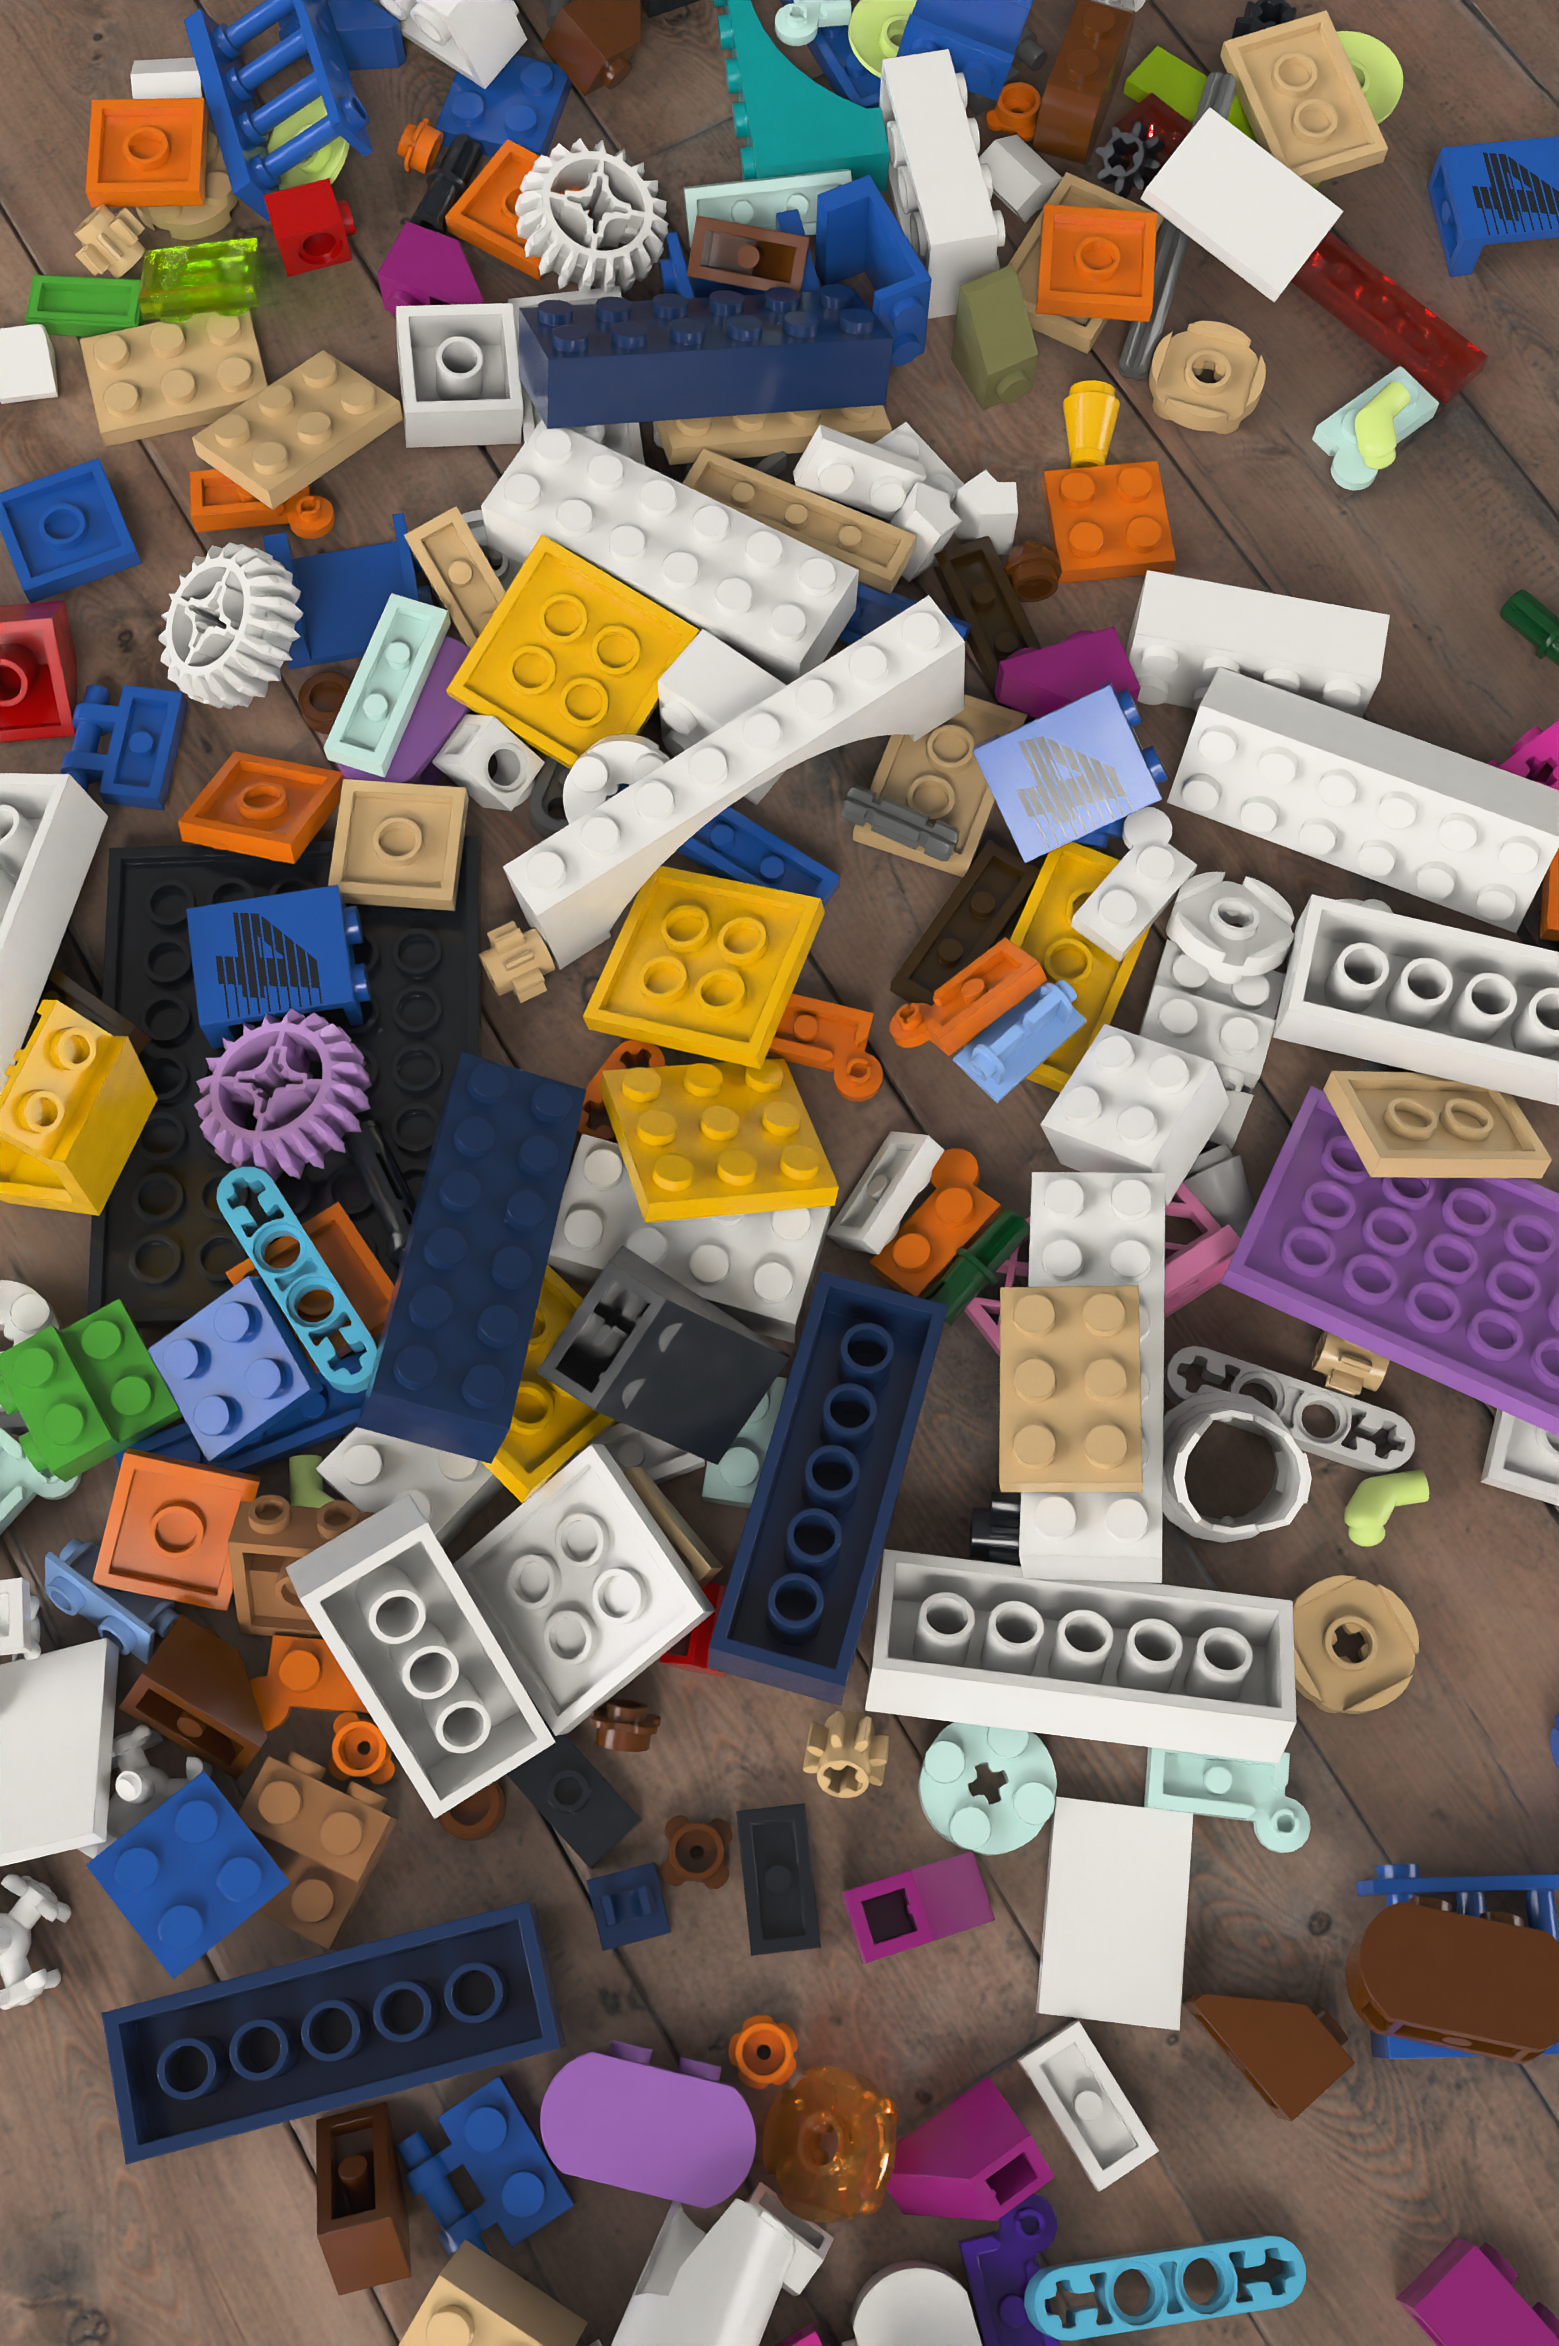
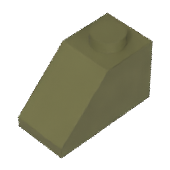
M1011 264L960 286L951 360L982 410L1000 403L1009 404L1015 402L1033 389L1039 354L1018 275Z

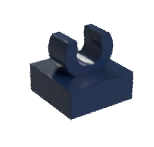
M654 1862L586 1880L602 1951L671 1933Z

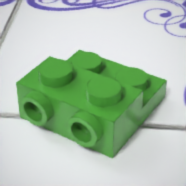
M120 1299L61 1331L51 1325L0 1353V1405L8 1415L19 1410L29 1432L19 1437V1442L27 1458L38 1472L48 1467L52 1474L67 1482L126 1449V1447L128 1448L183 1417L148 1352L149 1347L128 1308Z

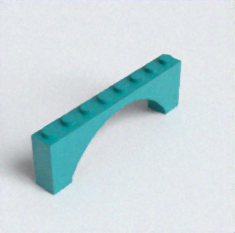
M712 0L713 8L723 7L724 13L723 15H717L720 50H730L731 58H727L724 61L728 94L737 93L739 102L732 103L734 133L736 138H745L747 147L740 148L742 179L750 180L850 169L852 181L870 175L879 192L887 191L890 151L881 107L867 109L846 100L819 85L795 67L779 51L763 29L751 0Z

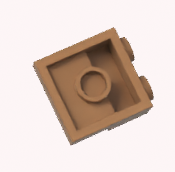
M272 1494L260 1496L252 1502L241 1501L228 1539L239 1633L323 1639L299 1600L286 1567L376 1513L358 1511L352 1503L342 1500L328 1502L321 1508L291 1506L285 1498Z
M292 1751L289 1752L284 1763L268 1756L238 1815L291 1883L255 1913L328 1950H333L398 1820L382 1812L388 1801L387 1798L353 1781L350 1782L345 1793L321 1782L327 1768Z

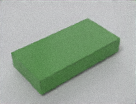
M33 274L25 323L26 325L42 324L45 326L48 335L92 337L145 325L150 292L146 281L140 279Z

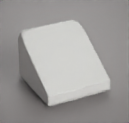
M42 324L0 328L1 404L58 397L55 349L45 326Z

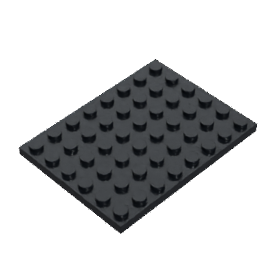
M464 836L455 911L345 903L346 907L357 906L363 943L353 944L355 964L365 963L370 985L371 1001L360 1002L363 1025L351 1026L343 1008L313 1012L325 1018L329 1024L342 1028L351 1039L350 1043H353L362 1053L363 1060L366 1063L363 1068L369 1074V1080L372 1084L363 1093L368 1097L371 1109L354 1114V1116L358 1119L359 1123L370 1120L380 1123L382 1133L401 1172L405 1176L407 1185L416 1203L446 1092L460 1055L464 1052L482 1058L481 961L478 955L481 953V845L478 836ZM334 840L311 841L295 864L272 861L267 858L227 850H218L203 845L109 848L102 1002L152 1038L139 1054L138 1059L158 1099L100 1216L92 1215L87 1316L120 1299L128 1308L138 1328L179 1327L234 1287L225 1272L245 1261L249 1256L220 1211L216 1198L217 1188L222 1178L230 1171L237 1169V1167L231 1162L226 1163L215 1152V1147L204 1137L203 1130L199 1127L203 1120L198 1116V1111L194 1106L195 1103L204 1097L200 1093V1088L196 1081L213 1074L209 1069L206 1058L221 1057L226 1050L224 1047L213 1049L199 1026L186 909L327 887ZM306 1013L303 1015L307 1018L312 1013ZM263 1021L250 1022L248 1024L258 1028L262 1026ZM243 1024L236 1025L237 1039L243 1036ZM311 1060L308 1071L313 1075L312 1079H322V1062ZM246 1110L247 1130L255 1131L257 1119L253 1115L254 1110ZM344 1147L345 1153L334 1151L333 1149L325 1153L324 1169L314 1167L310 1162L306 1163L301 1179L289 1176L283 1171L279 1179L274 1183L300 1224L302 1225L339 1202L395 1286L400 1267L398 1264L391 1263L386 1255V1241L389 1236L372 1200L367 1194L363 1181L347 1148ZM250 1187L243 1188L238 1192L241 1203L238 1206L243 1205L246 1207L260 1228L264 1223L270 1222L269 1217L258 1201L260 1193L255 1194ZM279 1215L277 1219L283 1218L284 1215ZM249 1233L248 1237H251L254 1233ZM281 1237L274 1239V1240H273L272 1242H270L268 1245L272 1244L273 1242H275L276 1240L280 1239Z

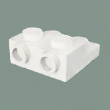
M1167 939L1138 1036L1215 1062L1225 1090L1251 1093L1261 1076L1276 1023L1274 1018L1286 974L1272 970L1261 975L1244 976L1239 983L1226 984L1214 979L1209 974L1207 967L1189 957L1177 943Z

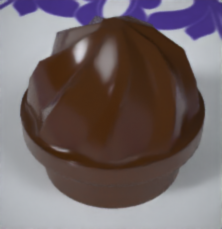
M1027 541L1013 547L1008 556L1007 564L1004 567L1011 585L1021 602H1038L1052 596L1058 589V579L1062 574L1060 560L1051 549L1046 548L1043 542L1034 543Z

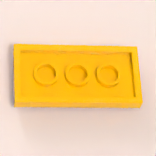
M1069 842L1048 852L1010 939L1011 942L1040 962L1048 979L1047 983L1055 984L1061 979L1074 989L1077 999L1071 1004L1087 1020L1076 1033L1025 1078L1060 1093L1104 1024L1110 1026L1151 928L1150 926L1124 958L1118 962L1070 926L1074 914L1121 861L1075 842Z

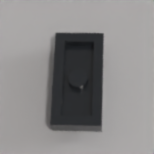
M544 1721L556 1743L511 1770L506 1775L592 1870L642 1820L565 1734L555 1736L547 1722Z
M805 1803L736 1811L751 1956L821 1948Z

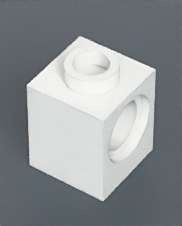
M465 714L432 761L436 767L459 787H465L468 795L483 808L512 811L514 807L523 803L530 796L535 786L534 778L545 763L495 716ZM494 753L497 759V771L491 779L488 773V762Z

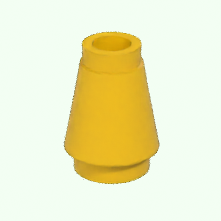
M1087 380L1075 383L1069 389V396L1063 401L1071 468L1105 465L1120 408V402L1115 397V388L1106 382Z

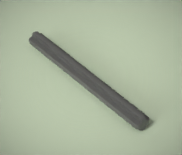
M1215 71L1207 77L1191 130L1209 107L1226 120L1228 119L1237 83L1236 78L1232 74H1222ZM1165 217L1163 218L1155 247L1153 309L1150 321H1131L1119 360V373L1125 378H1133L1138 381L1146 379L1149 375L1153 355L1160 340L1191 239Z

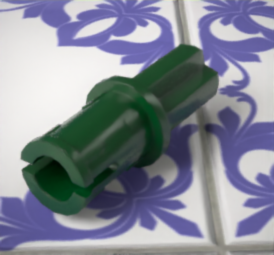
M1519 590L1503 605L1499 612L1500 617L1538 649L1536 656L1539 659H1543L1546 656L1559 667V618L1526 590Z
M1010 1208L1004 1209L968 1250L959 1247L955 1251L958 1255L956 1260L920 1298L949 1305L945 1322L952 1326L971 1301L988 1284L996 1285L998 1279L994 1273L1027 1238L1030 1233L1029 1223L1016 1211Z

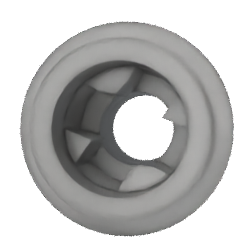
M1224 1144L1199 1155L1183 1183L1222 1228L1229 1224L1236 1234L1241 1237L1254 1211V1204L1241 1156L1234 1157L1228 1144Z

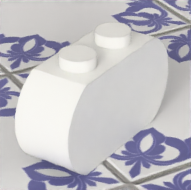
M905 2260L888 2265L875 2273L865 2283L855 2300L850 2317L856 2338L842 2342V2346H982L968 2294L961 2282L944 2268L921 2260Z

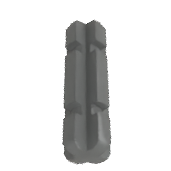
M854 785L849 790L842 805L841 815L844 819L862 827L866 822L872 824L871 831L914 850L920 845L926 848L924 854L939 861H948L958 844L960 834L956 827L940 820L932 824L928 822L929 815L890 798L884 797L882 801L875 799L876 792L860 785Z

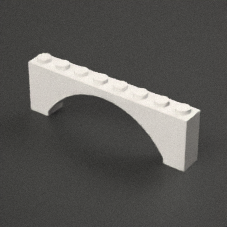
M928 595L503 866L529 926L532 929L536 928L551 958L561 970L611 937L609 931L652 874L699 829L753 789L809 758L854 741L876 736L901 734L909 735L915 742L963 711L965 641Z

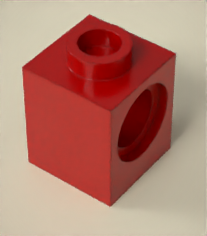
M329 178L263 195L287 277L352 260L347 236L356 234L353 217L347 199L336 202Z

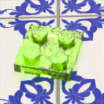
M258 237L146 250L138 294L143 320L160 318L165 323H179L190 319L194 314L217 312L222 316H236L247 312L250 307H258L262 270V255Z

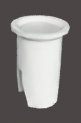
M1219 1390L1190 1396L1165 1414L1163 1424V1513L1170 1522L1191 1536L1220 1543L1253 1538L1260 1532L1290 1525L1303 1503H1307L1312 1480L1307 1454L1302 1453L1277 1413L1248 1395ZM1233 1417L1245 1419L1259 1428L1272 1446L1276 1465L1272 1488L1261 1505L1244 1516L1235 1518L1224 1516L1222 1519L1202 1516L1195 1510L1188 1498L1184 1479L1188 1455L1211 1425L1212 1420L1220 1419L1228 1423L1232 1421Z
M738 2198L733 2201L706 2234L686 2216L681 2203L673 2201L611 2346H759L796 2251L793 2243L795 2238L783 2224L764 2210H760Z

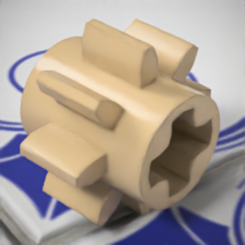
M102 204L90 213L74 231V235L83 245L75 256L94 276L98 273L103 274L108 270L115 278H119L131 269L145 253L146 249L138 241L137 237L145 227L126 207L122 210L117 209L112 213L105 204Z
M511 921L487 933L491 942L489 943L491 948L478 955L498 996L512 991L517 996L519 1002L522 1003L547 991L543 975L554 971L555 965L536 928L522 933L520 928H517L515 922Z
M1323 1330L1315 1349L1311 1368L1323 1373L1324 1377H1327L1323 1388L1354 1398L1356 1394L1360 1395L1362 1387L1372 1391L1378 1390L1390 1360Z
M835 1711L827 1719L825 1726L812 1722L803 1770L806 1773H817V1781L822 1788L821 1790L835 1797L852 1798L861 1795L867 1789L869 1783L878 1786L883 1784L890 1738L886 1735H875V1726L871 1721L872 1718L855 1711Z

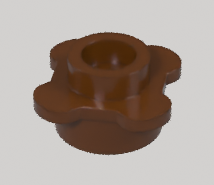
M612 1699L607 1701V1708H598L594 1711V1716L590 1717V1725L597 1728L595 1740L597 1745L617 1751L642 1752L650 1749L651 1735L657 1734L661 1717L647 1713L648 1705L642 1702Z
M682 1815L670 1819L664 1830L665 1836L669 1840L668 1859L661 1866V1874L664 1880L672 1886H680L685 1881L703 1882L709 1889L722 1887L729 1878V1869L724 1864L725 1848L731 1842L733 1836L729 1824L719 1818L713 1819L708 1824L691 1823ZM698 1845L703 1848L704 1854L700 1859H693L691 1857L690 1850L693 1846Z

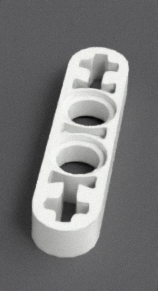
M1190 1346L1182 1348L1173 1355L1164 1370V1391L1175 1405L1180 1404L1193 1395L1221 1390L1209 1385H1201L1196 1393L1187 1391L1185 1389L1186 1379L1178 1375L1177 1371L1186 1372L1191 1364H1197L1202 1367L1201 1377L1204 1380L1218 1385L1225 1379L1226 1373L1233 1375L1235 1379L1229 1385L1228 1392L1239 1394L1240 1388L1245 1384H1261L1272 1394V1410L1277 1413L1301 1450L1370 1474L1384 1475L1394 1472L1410 1459L1415 1449V1436L1412 1427L1403 1417L1392 1411L1205 1347ZM1313 1404L1322 1405L1332 1412L1336 1421V1430L1331 1437L1317 1438L1305 1430L1301 1420L1305 1407ZM1233 1417L1232 1421L1225 1423L1265 1437L1259 1428L1245 1419ZM1352 1417L1359 1419V1423L1353 1429L1354 1432L1373 1436L1381 1428L1389 1431L1388 1442L1397 1446V1450H1391L1383 1458L1375 1455L1376 1444L1372 1441L1356 1436L1349 1443V1448L1342 1446L1341 1443L1351 1428Z

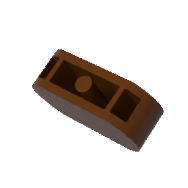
M1078 0L1045 88L1034 133V151L1082 165H1088L1120 79L1133 30L1135 10L1099 0Z
M1413 1897L1408 1900V1903L1398 1902L1382 1910L1358 1936L1349 1951L1345 1967L1348 1995L1359 2017L1376 2034L1518 2064H1524L1535 2059L1559 2042V1942L1546 1931L1524 1927V1920L1516 1915L1503 1912H1484L1478 1918L1452 1912V1905L1440 1899Z

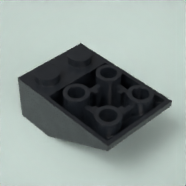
M622 1245L608 1261L537 1373L591 1409L718 1465L789 1360L790 1355Z

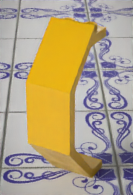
M42 1000L37 1010V1013L42 1016L24 1050H16L12 1059L17 1061V1064L9 1065L4 1073L9 1077V1080L0 1095V1200L10 1204L100 1216L158 1098L128 1036L111 1035L58 1000Z

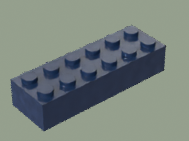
M829 284L823 286L820 291L797 292L790 288L775 287L768 289L765 294L742 295L734 291L720 290L711 293L710 297L688 299L678 294L665 293L655 296L653 301L635 302L611 296L598 299L596 304L572 305L562 300H546L540 302L538 307L519 308V378L547 429L886 405L893 337L858 293L845 285Z
M461 1053L444 1099L360 1414L358 1428L482 1462L492 1463L510 1429L586 1089L471 1054Z
M820 1271L709 1645L710 1669L836 1705H842L949 1305Z
M531 1901L101 2013L126 2164L566 2046L536 1903Z

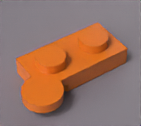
M217 469L190 471L191 519L196 532L289 523L291 530L297 536L304 539H316L328 534L335 525L336 518L332 504L326 498L311 495V484L272 510Z
M1005 937L934 992L933 1001L935 1004L932 1006L926 1003H912L911 1005L905 1004L901 1006L889 1024V1032L896 1044L903 1048L920 1046L930 1040L950 1056L964 1044L972 1041L977 1034L1012 1007L1021 1003L1026 996L1048 979L1039 961Z
M794 993L791 994L766 1056L776 1059L785 1058V1061L833 1072V1083L836 1091L843 1098L852 1102H863L873 1098L879 1092L883 1082V1070L880 1062L873 1055L865 1052L874 1013Z
M961 1148L944 1150L932 1169L930 1181L935 1191L903 1224L895 1237L884 1246L880 1254H876L869 1261L873 1272L900 1293L920 1298L956 1260L958 1255L955 1251L959 1247L968 1250L1003 1211L1000 1203L976 1187L981 1173L976 1158L970 1152Z
M273 1635L267 1676L256 1677L249 1681L266 1732H271L281 1727L289 1718L292 1707L338 1713L351 1711L360 1715H370L324 1639Z

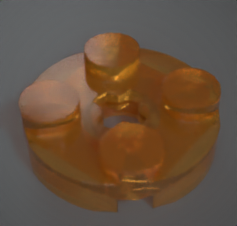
M829 2066L812 2067L801 2073V2075L806 2077L799 2080L793 2089L783 2088L770 2107L764 2127L762 2144L767 2174L776 2175L779 2188L785 2195H777L783 2206L798 2218L811 2222L840 2224L846 2223L858 2216H870L876 2213L883 2205L885 2189L890 2181L895 2164L897 2148L896 2127L899 2121L897 2105L891 2096L880 2093L870 2079L858 2072ZM835 2129L838 2138L837 2151L832 2161L828 2163L829 2154L824 2149H820V2140L822 2134H832Z

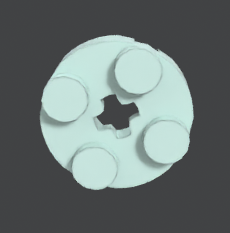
M953 1722L938 1734L924 1755L918 1780V1793L923 1812L933 1829L960 1849L973 1851V1853L985 1856L1011 1852L1031 1841L1054 1811V1798L1057 1788L1055 1767L1044 1743L1033 1732ZM987 1764L991 1773L1001 1771L1004 1775L1006 1784L998 1789L1000 1801L997 1803L989 1804L984 1795L973 1797L970 1793L968 1784L977 1779L976 1766Z

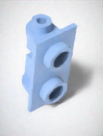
M1061 979L1055 984L1043 983L1026 996L1021 1003L1012 1007L990 1024L953 1058V1061L998 1104L1087 1022L1071 1004L1077 999L1076 992L1066 981Z
M78 1538L72 1539L63 1548L59 1558L52 1552H48L45 1555V1588L50 1600L66 1614L74 1616L79 1613L98 1627V1633L101 1638H108L119 1647L120 1654L128 1655L131 1652L145 1664H148L153 1656L154 1634L158 1633L165 1638L180 1616L174 1611L175 1602L124 1590L120 1593L114 1588L93 1584L92 1580L101 1547L92 1540L83 1543Z

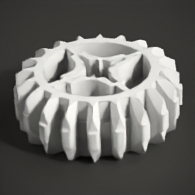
M581 138L576 143H573L570 152L558 143L552 149L550 157L541 154L540 158L535 161L532 171H529L523 178L520 187L522 192L518 196L515 205L516 215L520 217L516 226L517 237L527 239L524 247L526 258H542L538 267L540 276L551 271L559 275V290L571 281L578 284V290L583 294H588L591 286L601 288L604 293L612 292L614 286H620L621 291L625 293L632 288L635 280L642 282L649 275L652 265L658 262L663 252L662 245L666 234H668V223L663 220L667 212V201L656 198L659 191L658 180H642L645 172L644 162L632 167L625 163V148L617 152L615 156L606 153L603 140L595 145L593 151H588ZM574 188H585V189L580 190V191H570V190H569V189H574ZM589 206H591V217L588 216L590 211L588 210ZM593 220L596 222V223H595V226H594V228H596L594 233H593ZM619 243L627 244L614 250H598L604 246L618 247Z
M229 542L224 548L212 545L207 552L206 558L195 556L190 573L180 572L181 585L177 592L168 593L172 603L169 611L161 615L167 623L166 630L158 638L166 646L160 661L169 667L168 679L176 683L179 690L188 694L189 698L216 708L224 707L231 710L237 705L248 707L254 696L266 697L268 682L281 681L280 668L283 662L293 660L289 654L291 643L301 637L294 630L295 623L304 613L295 605L301 591L292 585L293 574L287 571L280 562L274 560L272 555L243 544L236 545Z

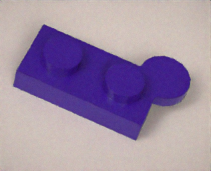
M1033 2193L999 2219V2230L958 2240L983 2346H1060L1058 2339L1041 2333L1033 2326L1028 2319L1024 2307L1025 2290L1029 2280L1041 2269L1036 2254L1049 2247L1054 2241L1057 2232V2216L1052 2205L1041 2195ZM1045 2299L1046 2312L1052 2313L1049 2299Z

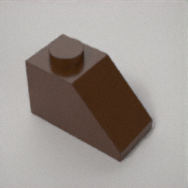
M574 0L560 9L541 45L584 96L604 85L609 90L613 89L630 73L632 65L629 60L641 42L640 0Z
M696 216L687 276L762 291L775 287H785L801 292L811 238Z
M180 1614L119 1708L237 1780L267 1739L240 1652L221 1640L213 1630L197 1625Z
M1192 1993L1182 2002L1277 2118L1292 2122L1355 2063L1342 2048V2045L1348 2041L1347 2035L1331 2015L1320 2006L1311 2011L1306 2004L1202 1993Z
M386 2102L316 2120L317 2238L339 2296L411 2277L409 2218L390 2112Z

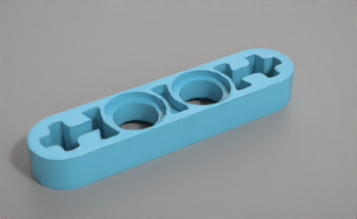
M240 1167L230 1171L222 1178L217 1188L216 1198L219 1209L324 1378L334 1389L344 1393H358L366 1390L378 1351V1346L273 1179L265 1171L256 1167ZM250 1187L255 1194L260 1193L258 1201L270 1219V1222L264 1223L260 1228L248 1209L243 1205L238 1206L241 1203L238 1192L243 1188ZM279 1215H284L283 1218L277 1219ZM249 1233H254L251 1237H248ZM281 1236H289L296 1239L300 1243V1254L291 1266L274 1268L265 1262V1250L274 1239ZM315 1289L330 1292L334 1298V1308L327 1318L319 1322H307L299 1317L298 1304L307 1292ZM347 1320L352 1322L350 1326L342 1327ZM338 1330L355 1353L361 1352L364 1349L367 1350L359 1358L363 1368L353 1375L346 1368H340L335 1372L333 1368L340 1364L341 1360L328 1336L335 1334ZM323 1339L318 1346H315V1340Z
M1264 2234L1246 2235L1051 2265L1040 2269L1029 2280L1025 2290L1024 2307L1029 2321L1038 2331L1058 2340L1073 2341L1283 2307L1293 2303L1302 2293L1306 2282V2265L1301 2252L1292 2242L1283 2237ZM1265 2250L1269 2258L1281 2260L1282 2274L1272 2277L1273 2290H1271L1268 2282L1253 2279L1238 2281L1234 2266L1248 2268L1264 2264L1266 2258ZM1233 2252L1232 2262L1229 2258V2253ZM1198 2258H1204L1209 2261L1217 2275V2288L1214 2295L1208 2301L1201 2304L1193 2302L1186 2294L1183 2286V2275L1186 2267ZM1128 2269L1138 2270L1145 2277L1149 2287L1145 2306L1139 2312L1132 2315L1123 2313L1116 2305L1114 2299L1116 2279L1123 2271ZM1096 2273L1094 2287L1090 2280V2275ZM1060 2281L1063 2290L1078 2294L1094 2292L1098 2307L1091 2305L1070 2307L1066 2310V2323L1062 2324L1058 2315L1046 2312L1045 2299L1056 2296V2282ZM1238 2289V2291L1240 2292V2298L1236 2299ZM1099 2308L1103 2318L1102 2320L1096 2321Z

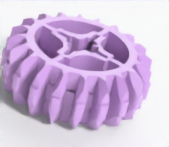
M291 1008L283 1020L266 1014L262 1026L258 1028L243 1022V1036L236 1041L222 1038L226 1051L221 1057L206 1058L209 1069L213 1074L196 1081L200 1088V1093L204 1097L195 1103L194 1106L198 1111V1116L203 1120L199 1127L203 1130L204 1137L215 1147V1152L226 1163L231 1162L237 1168L256 1167L265 1171L276 1182L283 1171L289 1176L301 1179L304 1166L308 1162L314 1167L324 1169V1154L330 1149L345 1153L344 1143L341 1138L346 1132H361L359 1121L354 1114L371 1109L368 1097L363 1092L372 1084L369 1080V1074L363 1068L366 1063L363 1060L362 1053L353 1043H350L351 1039L342 1028L329 1024L325 1018L318 1016L316 1013H312L306 1018L303 1014H299ZM311 1060L322 1062V1079H312L313 1075L308 1071ZM246 1110H254L253 1115L257 1119L255 1131L247 1130Z

